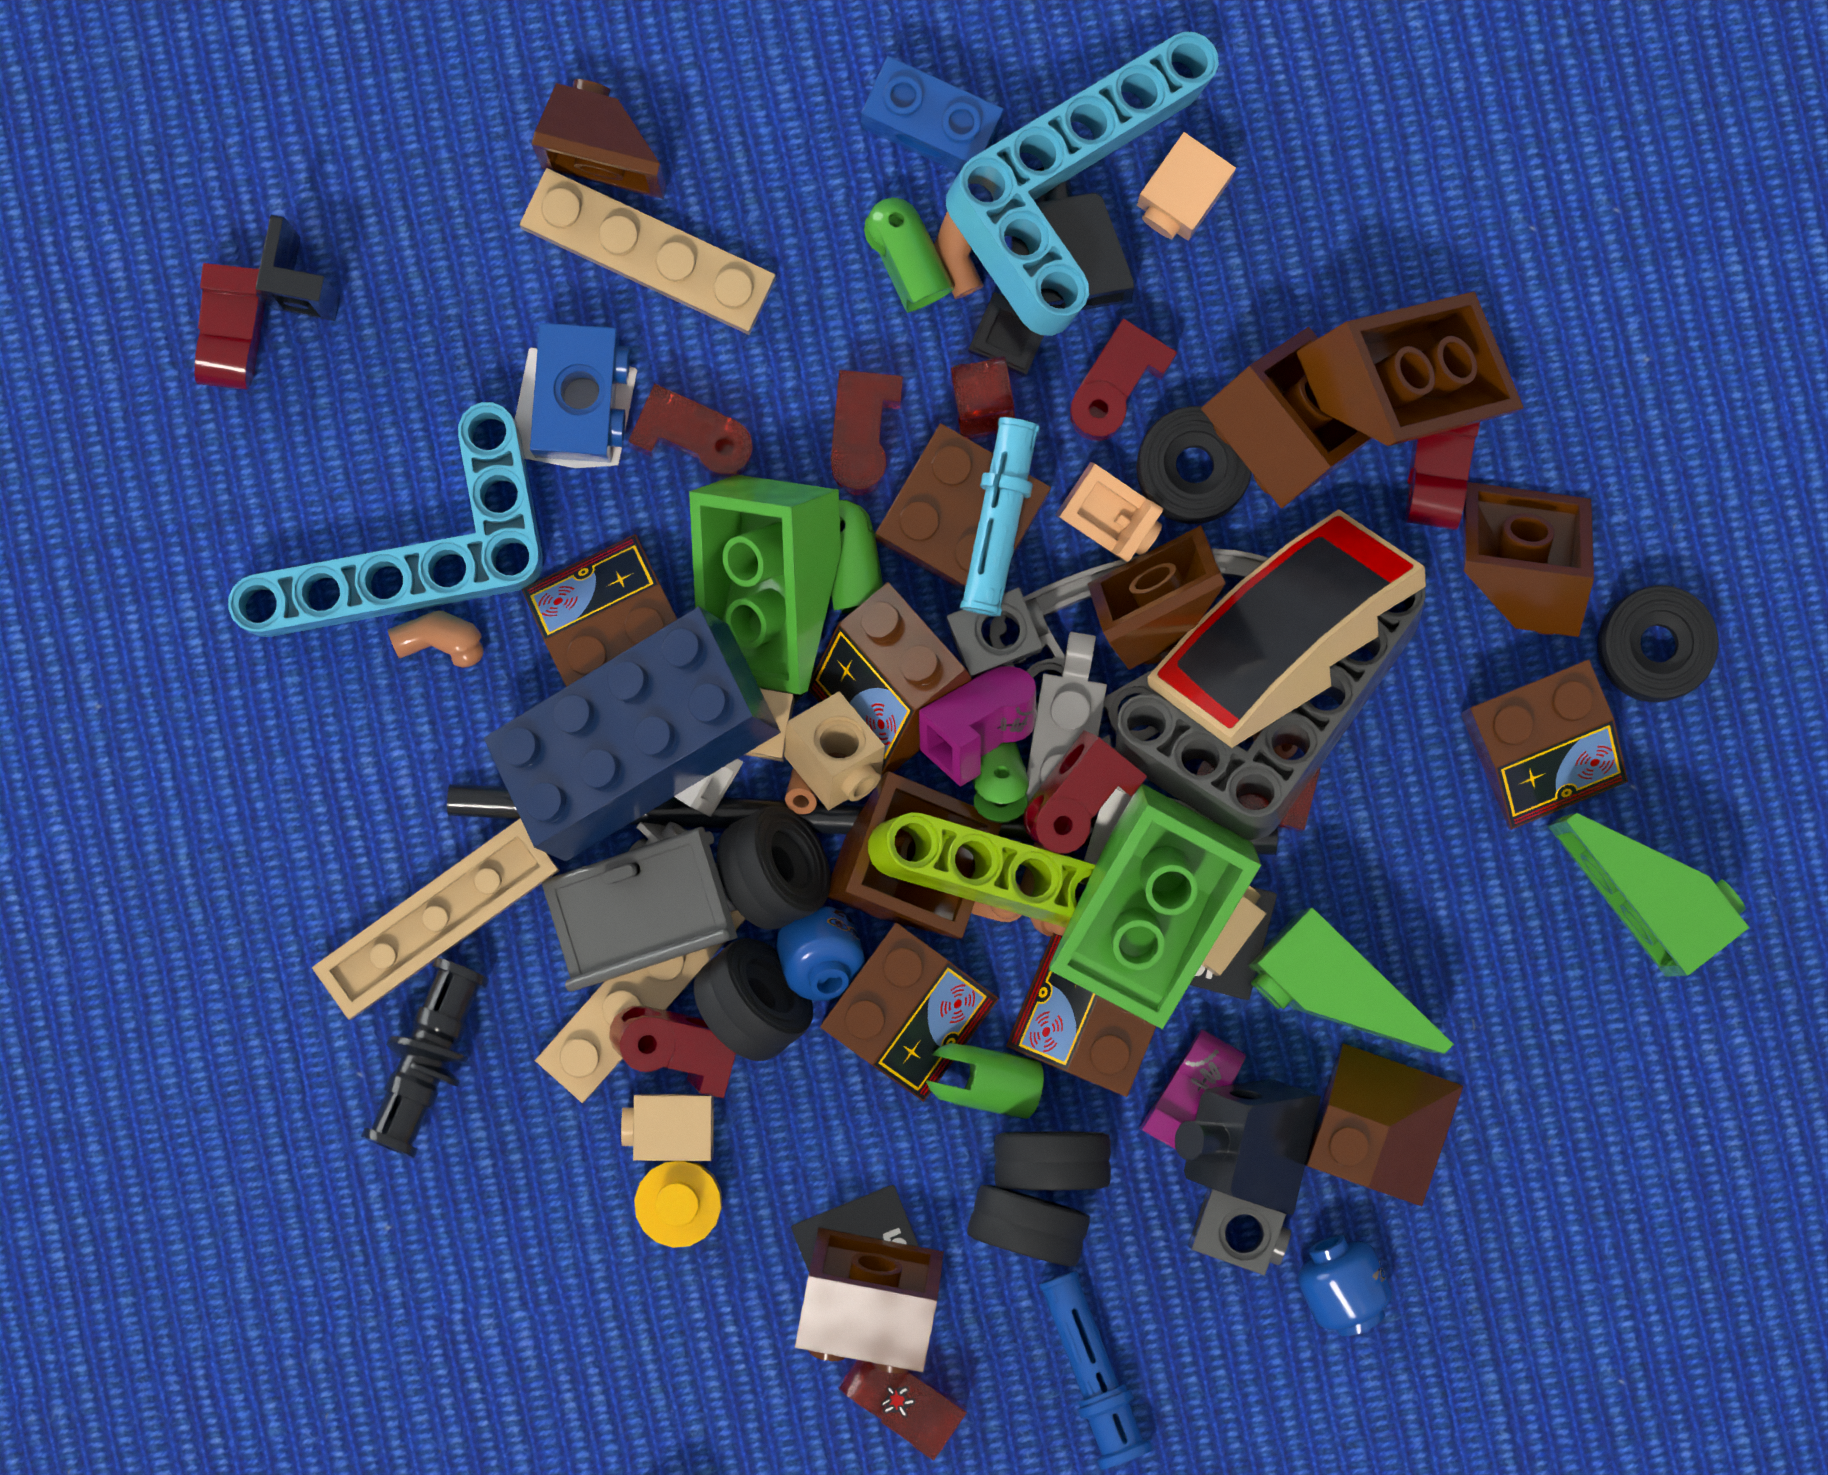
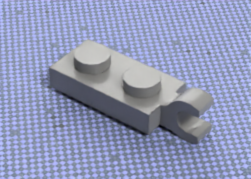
M1070 632L1062 677L1043 674L1026 772L1029 780V788L1026 792L1028 802L1084 730L1096 736L1099 735L1107 684L1088 681L1096 636Z

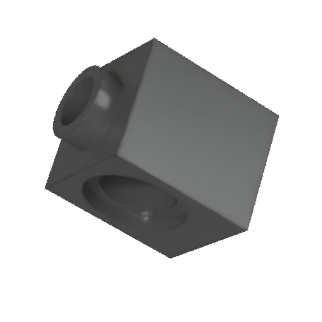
M1019 588L1004 593L1001 615L1011 618L1016 623L1019 631L1017 641L1006 649L993 648L982 637L981 628L984 622L992 616L966 610H960L947 616L946 622L964 668L972 679L994 668L1008 666L1041 653L1043 647L1039 637L1049 634L1036 598L1024 601Z
M1208 1187L1188 1247L1191 1250L1265 1275L1269 1263L1278 1266L1281 1264L1292 1229L1282 1226L1286 1216L1285 1213L1224 1194ZM1241 1214L1251 1215L1257 1220L1260 1229L1257 1242L1246 1250L1231 1248L1225 1238L1227 1224L1235 1216Z

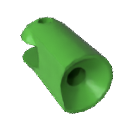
M894 197L883 199L875 204L865 220L864 232L866 240L872 249L879 253L906 313L928 306L954 290L952 282L914 206L904 199Z
M839 500L841 554L831 596L834 611L841 610L842 614L852 613L883 587L875 534L868 513L861 506L853 502ZM845 523V528L841 532V527Z
M1003 742L999 744V747L982 756L981 775L972 779L976 792L974 806L980 815L991 822L1008 823L1014 821L1024 813L1028 805L1026 792L1029 788V780L1017 742Z
M955 1043L941 1046L931 1054L970 1064V1077L965 1088L926 1080L929 1090L938 1099L959 1106L1020 1119L1030 1118L1035 1112L1041 1098L1044 1082L1043 1068L1038 1060Z

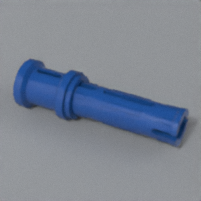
M1076 1270L1039 1284V1288L1043 1291L1061 1338L1062 1346L1067 1354L1083 1399L1078 1401L1080 1407L1077 1410L1080 1418L1088 1419L1101 1453L1097 1463L1100 1470L1133 1460L1154 1449L1150 1440L1142 1438L1129 1404L1134 1398L1131 1389H1127L1125 1383L1119 1385Z

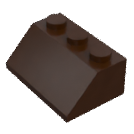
M1475 291L1346 321L1297 351L1320 410L1387 446L1513 414L1524 408Z

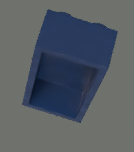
M698 606L485 736L484 740L534 848L561 860L568 861L778 735L781 731L729 625Z

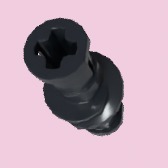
M436 958L432 967L437 970V973L423 1006L418 1007L413 1019V1030L410 1037L391 1036L388 1038L386 1045L400 1057V1061L384 1088L386 1094L371 1129L364 1127L361 1134L362 1138L411 1158H415L418 1149L413 1147V1144L428 1109H432L435 1103L439 1082L456 1087L460 1083V1080L446 1068L448 1062H467L469 1057L457 1053L453 1049L463 1036L466 1028L464 1022L478 989H486L489 982L487 977L441 958Z

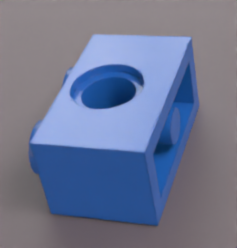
M887 56L861 111V128L956 172H960L962 167L972 157L992 146L1002 125L1004 108Z
M539 323L530 451L535 458L611 463L612 447H623L626 414L625 409H615L616 384H628L630 346L619 345L620 336L616 328ZM586 378L597 383L599 386L598 397L588 408L575 409L565 403V391L573 381Z

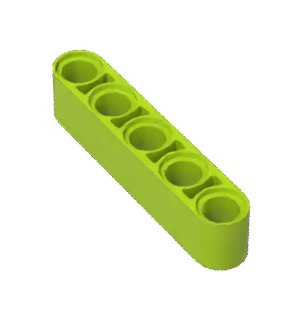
M911 812L882 822L872 831L868 840V854L872 864L878 871L887 876L1067 928L1077 906L1075 889L1079 882L1087 885L1096 866L1095 864L922 813ZM899 829L909 832L914 839L916 850L911 861L903 859L896 851L894 845L895 835ZM960 846L969 850L975 860V872L970 879L964 877L958 871L955 864V855ZM1020 864L1028 867L1035 880L1034 890L1030 896L1023 894L1015 881L1016 870Z

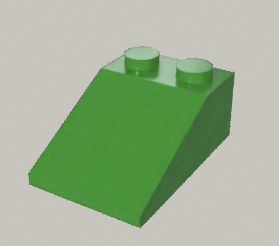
M734 475L689 491L695 608L699 606L729 625L759 687L799 695L807 692L841 554L839 490Z
M1141 784L1103 848L1049 964V970L1163 1029L1261 867L1253 842L1152 788Z
M1578 813L1557 818L1548 825V828L1665 977L1689 976L1750 928L1740 916L1746 910L1744 903L1724 880L1721 879L1715 884L1708 875Z
M1312 907L1300 910L1248 964L1257 974L1251 981V985L1276 1009L1282 1008L1284 1010L1289 1005L1294 1010L1426 1052L1445 1054L1454 1045Z

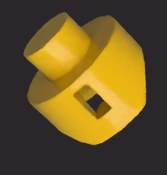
M666 1161L651 1169L639 1183L634 1199L636 1218L643 1231L655 1242L672 1248L691 1246L704 1239L716 1226L722 1210L721 1189L715 1176L702 1164L693 1161Z

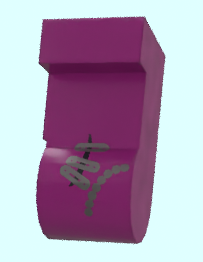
M1012 666L997 667L920 709V750L960 787L981 775L982 756L999 747V744L1003 742L1022 740L1033 731L1036 719L1035 680L1028 672L1021 668Z
M1201 1029L1186 1050L1139 1129L1176 1149V1131L1183 1122L1196 1120L1201 1095L1208 1088L1231 1085L1246 1058V1053Z

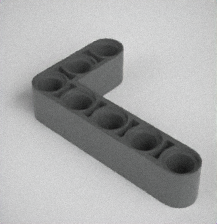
M1425 587L1402 601L1408 607L1407 611L1401 613L1385 611L1377 616L1379 636L1362 646V648L1367 649L1373 654V659L1364 662L1356 661L1346 656L1330 666L1331 687L1318 695H1326L1338 702V708L1331 711L1315 708L1308 700L1266 726L1249 750L1245 751L1237 745L1231 748L1165 699L1153 694H1140L1124 703L1118 714L1116 751L1147 776L1146 779L1215 823L1247 840H1259L1267 837L1280 824L1415 635L1425 602ZM1140 725H1149L1156 728L1161 735L1151 741H1142L1135 738L1130 731ZM1282 744H1292L1299 747L1304 752V756L1296 760H1286L1279 757L1274 752V748ZM1193 759H1203L1212 764L1215 770L1207 775H1195L1190 773L1184 767V764ZM1247 793H1256L1263 796L1269 802V805L1260 810H1250L1240 804L1238 798Z

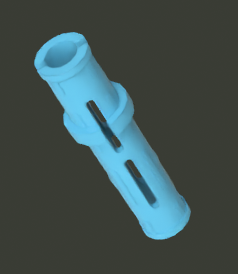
M1000 417L998 420L999 428L989 473L982 474L980 487L986 491L976 539L973 545L964 597L960 604V608L963 610L988 616H1001L1002 614L1001 606L1011 558L1014 552L1024 498L1031 497L1033 484L1027 480L1036 437L1040 430V426H1037L1035 423L1009 417Z

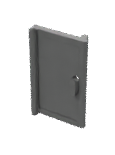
M698 827L542 882L571 978L565 982V987L569 992L738 938L709 846L714 843V836L710 831L705 832L703 827ZM636 863L639 864L641 869L639 874L636 872Z

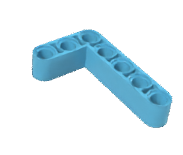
M1182 32L1174 35L972 157L962 167L946 195V208L951 219L1021 321L1031 331L1047 336L1063 332L1085 306L1089 296V283L1085 274L1034 200L1191 105L1214 77L1219 65L1218 53L1214 45L1205 36L1196 32ZM1171 62L1185 64L1191 70L1194 79L1179 75L1174 70ZM1121 92H1130L1137 95L1141 99L1144 109H1136L1129 106L1124 101ZM1071 122H1080L1086 125L1092 131L1094 140H1086L1079 137L1073 131ZM1019 153L1035 155L1042 162L1044 171H1034L1028 168L1022 162ZM968 184H980L986 187L993 197V202H982L976 199L970 193ZM1015 236L1021 239L1027 245L1029 255H1018L1012 252L1007 247L1004 237ZM1048 288L1057 291L1063 297L1066 308L1050 306L1044 300L1041 289Z
M481 402L471 406L462 415L458 424V437L476 533L250 575L241 579L233 586L228 597V609L232 619L241 628L254 635L273 637L519 591L533 584L539 578L543 569V553L521 434L511 414L498 404ZM488 419H496L503 422L506 426V436L503 443L497 448L482 450L474 445L473 434L481 422ZM499 481L513 483L518 490L515 505L503 513H494L488 510L485 506L487 489ZM510 543L522 544L529 551V562L526 568L516 575H504L498 572L496 567L498 552ZM458 555L463 557L466 563V573L463 580L452 587L437 585L434 579L436 563L444 556ZM386 566L399 568L403 576V585L400 591L389 599L376 598L371 589V581L374 574ZM323 578L335 579L340 588V596L337 603L325 611L314 610L309 602V591L312 585ZM271 590L277 600L274 615L262 623H253L246 613V604L249 598L257 591Z

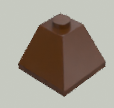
M574 79L572 87L556 83L532 140V147L541 168H548L554 172L664 199L667 186L661 165L617 98L609 97L611 89L599 83L583 79Z
M1468 482L1463 508L1464 572L1515 629L1530 630L1547 635L1560 634L1579 637L1594 581L1591 498Z
M1201 525L1087 583L1102 631L1111 647L1129 670L1141 663L1149 665L1162 661L1185 634L1197 626L1226 584L1209 540Z
M887 771L883 774L844 839L831 876L828 898L881 920L961 939L975 901L885 875L878 871L871 862L868 854V840L872 831L880 823L911 812L926 814L997 836L1002 823L987 820L978 813L975 806ZM899 829L895 835L894 845L896 851L903 859L911 861L916 850L914 839L909 832ZM960 846L955 855V864L958 871L964 877L970 879L975 872V860L969 850Z
M1342 1043L1317 1113L1305 1166L1422 1207L1464 1086Z

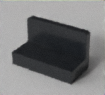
M271 214L255 288L256 291L274 310L336 321L340 296L324 276L294 271L300 246V236L285 217Z

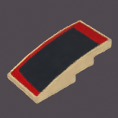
M1338 509L1286 544L1226 594L1202 617L1195 628L1185 634L1148 676V686L1233 748L1331 687L1330 666L1379 636L1377 616L1426 587L1425 566Z

